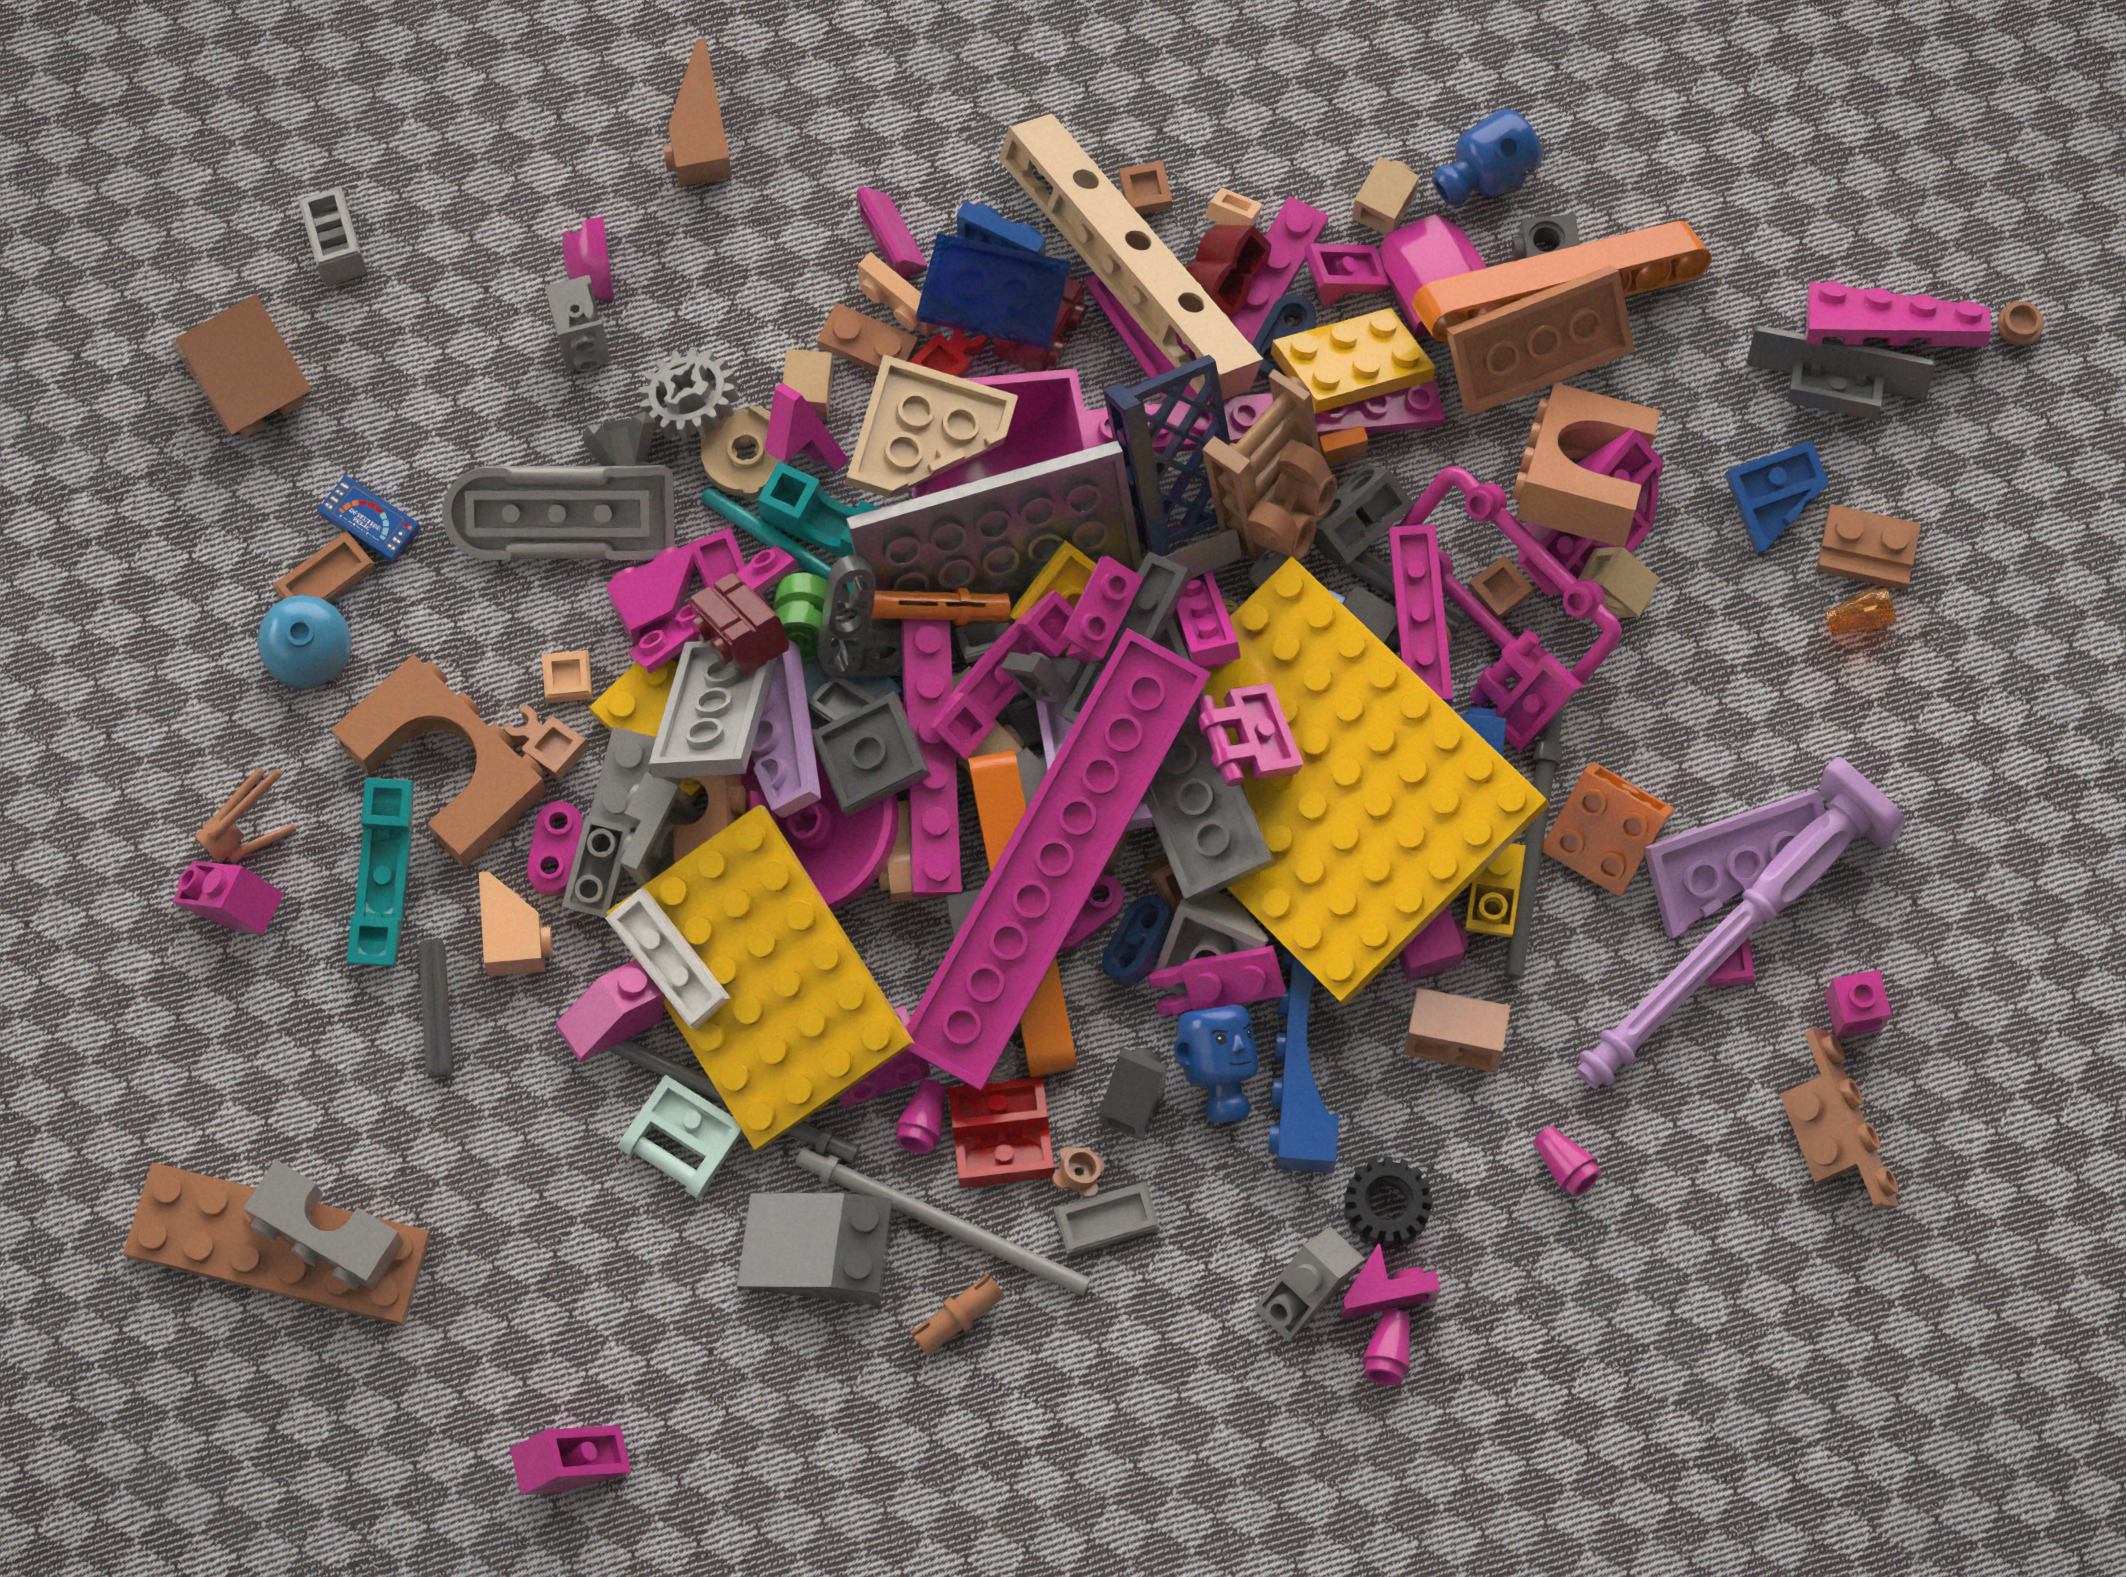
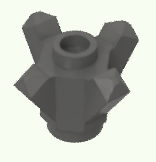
M642 412L632 416L631 422L630 418L606 422L603 425L591 424L586 427L582 439L585 446L601 466H646L656 421L648 413Z

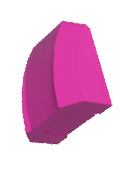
M1437 214L1387 233L1378 250L1390 283L1388 287L1414 338L1430 333L1412 308V299L1418 289L1432 281L1487 268L1481 256L1460 227Z

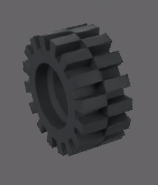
M1384 1157L1382 1162H1377L1375 1158L1368 1161L1365 1168L1360 1166L1355 1171L1353 1179L1350 1178L1345 1194L1344 1216L1345 1220L1348 1219L1350 1222L1349 1229L1353 1234L1357 1232L1360 1235V1241L1366 1245L1368 1241L1375 1243V1248L1380 1244L1381 1250H1383L1384 1245H1391V1250L1399 1249L1402 1243L1406 1242L1407 1245L1412 1243L1418 1234L1421 1235L1425 1229L1431 1213L1432 1195L1429 1193L1430 1184L1428 1180L1424 1181L1421 1178L1422 1171L1417 1166L1414 1170L1408 1167L1409 1161L1402 1158L1400 1163L1392 1162L1393 1157ZM1384 1186L1398 1189L1404 1195L1407 1203L1403 1215L1394 1220L1378 1218L1372 1212L1369 1205V1198L1376 1189Z

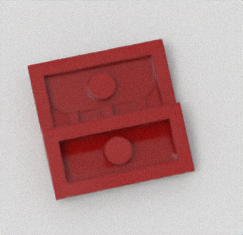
M1043 1076L989 1082L985 1084L982 1091L970 1085L948 1087L960 1189L1052 1178L1055 1169Z

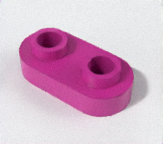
M562 801L552 802L543 807L536 818L527 873L533 888L543 895L557 896L566 891L584 824L579 810L570 803ZM556 818H564L568 821L563 829L556 830L551 827L552 821ZM548 862H555L559 865L558 870L553 874L544 873L542 868Z
M1107 874L1100 875L1059 952H1070L1077 949L1119 916L1124 904V892L1122 886L1115 878ZM1097 890H1103L1108 893L1109 898L1104 902H1097L1092 898V894Z

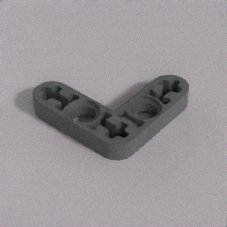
M845 556L839 559L831 568L817 641L819 661L825 673L832 677L903 676L901 628L868 629L876 590V578L868 560L862 556ZM853 576H855L852 585V590L854 594L849 593V589L846 584L852 581ZM855 610L858 612L857 616L848 623L835 622L836 616L843 611ZM839 640H843L846 650L841 651L840 656L837 657L840 650ZM893 646L896 648L895 652L887 658L876 659L873 657L874 653L881 647Z

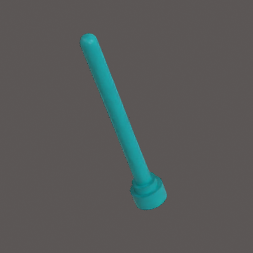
M708 488L702 493V501L706 506L770 548L777 545L797 561L799 567L808 573L818 575L827 581L829 580L832 568L830 564L719 491ZM852 579L851 582H848V583H846V584H847V587H848V589H849V593L854 594V592H853V590H852V585H853V579Z

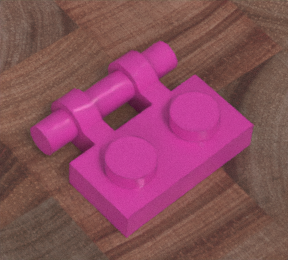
M1525 630L1518 640H1510L1502 650V658L1493 668L1487 667L1477 678L1478 685L1470 693L1471 699L1480 706H1484L1489 699L1498 706L1495 710L1496 717L1506 718L1505 738L1519 752L1526 749L1583 686L1551 652L1543 656L1538 662L1532 658L1531 652L1539 644L1540 640L1530 630ZM1516 671L1523 679L1512 691L1507 686V679Z
M1272 683L1230 689L1223 699L1226 708L1217 709L1211 695H1206L1196 700L1195 705L1200 715L1197 718L1198 726L1202 735L1208 736L1214 752L1211 760L1215 770L1222 773L1228 787L1239 785L1244 781V776L1240 769L1242 765L1249 764L1255 781L1297 774L1303 766ZM1235 728L1241 744L1232 746L1225 729Z

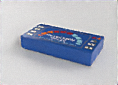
M344 475L318 508V513L321 517L345 532L347 530L354 539L394 564L421 529L417 521L347 475Z

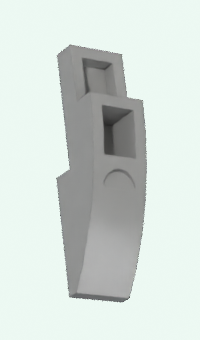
M613 726L591 811L584 820L561 907L606 918L608 916L606 912L614 906L626 873L625 868L620 863L622 859L621 849L626 837L631 832L635 833L636 831L634 825L624 814L626 811V799L631 788L635 784H640L645 772L652 774L649 761L656 737Z

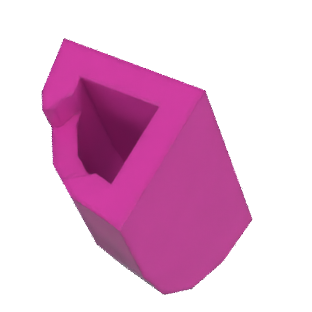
M603 216L581 221V231L574 234L570 231L563 233L562 247L567 274L570 280L589 275L595 299L614 301L607 235Z

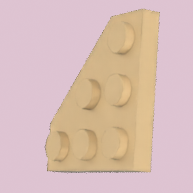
M883 355L845 485L891 498L1004 444L1018 395Z

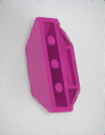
M1630 429L1576 464L1595 473L1642 485L1625 549L1630 553L1654 526L1659 475H1662L1664 462L1636 429ZM1529 522L1524 525L1577 580L1595 548L1619 547ZM1519 549V565L1546 595L1564 594Z

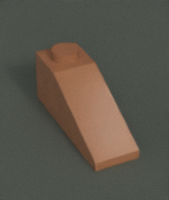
M706 38L696 40L668 126L671 144L662 145L667 172L676 170L679 187L732 177L730 158Z

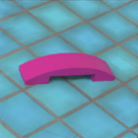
M1052 590L1040 599L999 637L958 684L935 718L931 728L962 760H966L994 729L996 725L992 722L993 719L1021 689L1001 668L1009 652L1026 655L1038 652L1046 657H1057L1069 644L1062 637V633L1074 609L1056 590Z

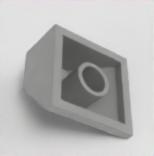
M1215 892L1191 904L1183 898L1178 905L1155 971L1183 965L1187 960L1266 947L1269 938L1241 904L1233 898L1219 892ZM1185 981L1174 986L1163 987V989L1176 995L1188 992Z

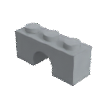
M275 1159L243 1208L253 1221L250 1228L269 1241L275 1242L279 1236L293 1244L294 1246L290 1251L312 1266H316L320 1260L335 1270L331 1275L345 1286L357 1290L359 1285H362L373 1292L404 1244L399 1232L358 1207L348 1222L341 1228L334 1231L316 1229L311 1224V1216L315 1206L323 1196L318 1185Z

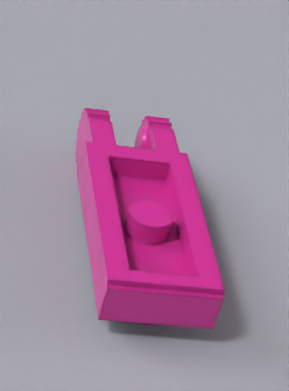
M1273 946L1187 960L1183 965L1159 969L1150 973L1147 977L1151 988L1174 986L1185 981L1187 993L1166 996L1156 1002L1158 1014L1163 1016L1179 1014L1191 1008L1193 1010L1228 1006V1004H1240L1281 997L1286 991Z

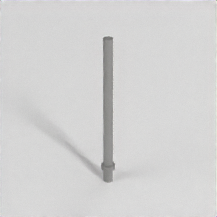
M803 1147L796 1159L795 1165L819 1175V1181L827 1185L832 1181L861 1195L892 1199L894 1210L1077 1294L1084 1296L1091 1278L839 1164L840 1158L830 1155L829 1158H826Z

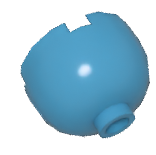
M304 594L284 598L272 606L261 621L257 639L260 658L272 677L288 687L304 690L316 688L315 686L322 685L329 680L331 682L338 677L349 662L352 648L348 623L339 610L320 597Z

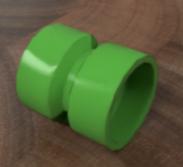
M793 573L783 577L776 585L773 611L779 616L787 638L799 646L801 661H811L818 658L817 641L828 585L827 580L809 573Z

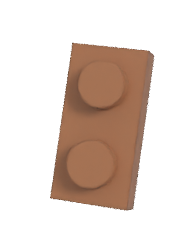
M837 302L817 338L818 348L875 373L879 371L883 355L909 362L919 345L918 337Z

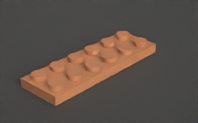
M151 1163L123 1252L126 1258L405 1326L431 1238L429 1230L376 1218L397 1230L404 1244L373 1292L362 1285H359L357 1290H353L340 1283L331 1275L335 1270L320 1260L316 1266H312L290 1251L294 1246L293 1244L279 1236L275 1242L269 1241L250 1228L253 1221L243 1208L256 1188ZM317 1203L312 1212L311 1224L318 1230L334 1231L344 1226L354 1212Z

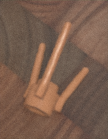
M257 768L219 812L202 826V830L195 834V837L217 863L220 864L228 857L233 864H236L245 855L296 831V826L289 824L240 846L238 843L245 836L234 823L282 776L280 769H275L253 789L254 785L264 774L262 768Z

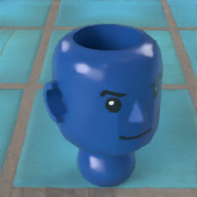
M1500 109L1459 137L1455 145L1457 162L1453 165L1439 167L1432 177V182L1440 197L1450 206L1464 203L1468 199L1470 192L1475 188L1485 197L1497 198L1512 187L1521 190L1526 177L1538 169L1541 164L1543 148L1535 131L1521 114L1511 109Z
M1228 1004V1006L1203 1008L1184 1013L1179 1018L1177 1024L1178 1039L1174 1045V1055L1178 1064L1183 1066L1185 1077L1191 1085L1200 1088L1207 1087L1209 1099L1205 1110L1211 1123H1222L1248 1118L1250 1102L1242 1093L1241 1081L1253 1078L1259 1067L1258 1051L1248 1011L1240 1004Z

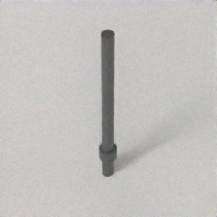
M1563 710L1541 732V739L1535 743L1532 762L1536 765L1533 786L1549 803L1555 768L1560 766L1563 750L1562 745L1559 744ZM1549 807L1526 829L1524 842L1526 847L1512 938L1509 940L1504 976L1511 979H1522L1524 974Z

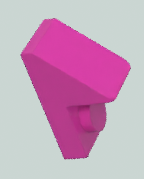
M1309 243L1304 248L1308 270L1323 309H1328L1346 293L1379 294L1390 285L1375 245Z
M780 383L774 391L765 444L766 452L782 463H785L801 451L814 466L822 463L834 472H837L849 459L804 397L784 383Z
M1378 1244L1342 1301L1340 1309L1342 1319L1437 1300L1440 1292L1436 1271L1423 1273L1421 1267H1415L1396 1272L1394 1274L1395 1279L1388 1280L1381 1247Z

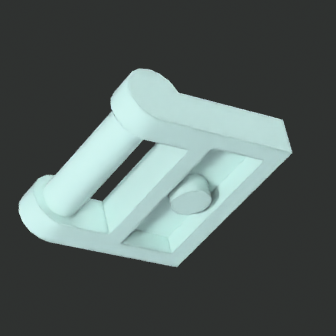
M665 1075L623 1135L618 1149L629 1156L636 1154L687 1186L686 1192L700 1199L709 1188L719 1168L743 1135V1131L734 1117ZM651 1126L702 1157L704 1160L699 1168L695 1170L645 1138Z

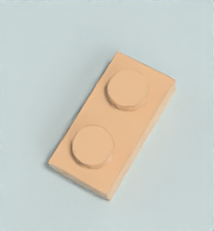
M870 252L858 264L860 288L863 293L873 302L879 304L882 301L894 311L895 318L903 327L910 331L917 329L927 338L939 326L938 306Z

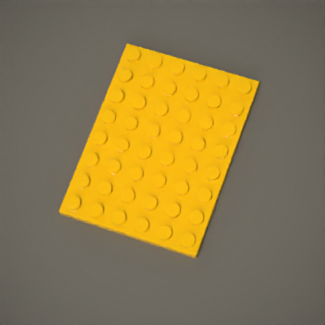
M1291 556L1229 617L1238 641L1241 658L1228 661L1225 665L1217 668L1201 667L1211 673L1204 686L1206 695L1213 697L1217 709L1226 708L1223 699L1230 689L1272 683L1303 762V766L1297 774L1257 781L1253 777L1249 764L1240 766L1244 776L1243 786L1276 865L1226 888L1345 1007L1547 809L1550 803ZM1235 728L1225 729L1232 746L1241 744Z

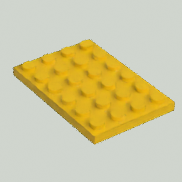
M757 805L641 887L647 889L731 997L729 1002L696 1030L690 1029L666 996L664 997L663 1004L754 1150H762L915 1044L765 806ZM632 893L627 898H625L617 905L612 907L610 910H608L606 912L608 916L614 910H616L621 904H623L629 897H631L634 893Z

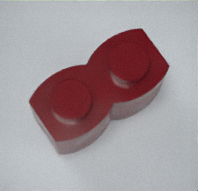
M1216 224L1202 238L1197 250L1196 261L1191 263L1186 270L1202 286L1203 290L1228 318H1231L1243 307L1250 291L1251 281L1256 279L1264 270L1270 257L1272 245L1254 225Z

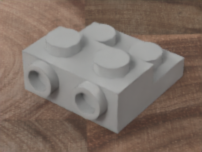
M645 772L640 784H635L631 788L626 799V811L624 814L634 825L636 831L635 833L631 832L626 837L621 849L622 859L620 861L621 865L640 888L674 864L673 826L692 824L701 817L690 802L692 797L680 788L681 782L677 778H653L652 774Z

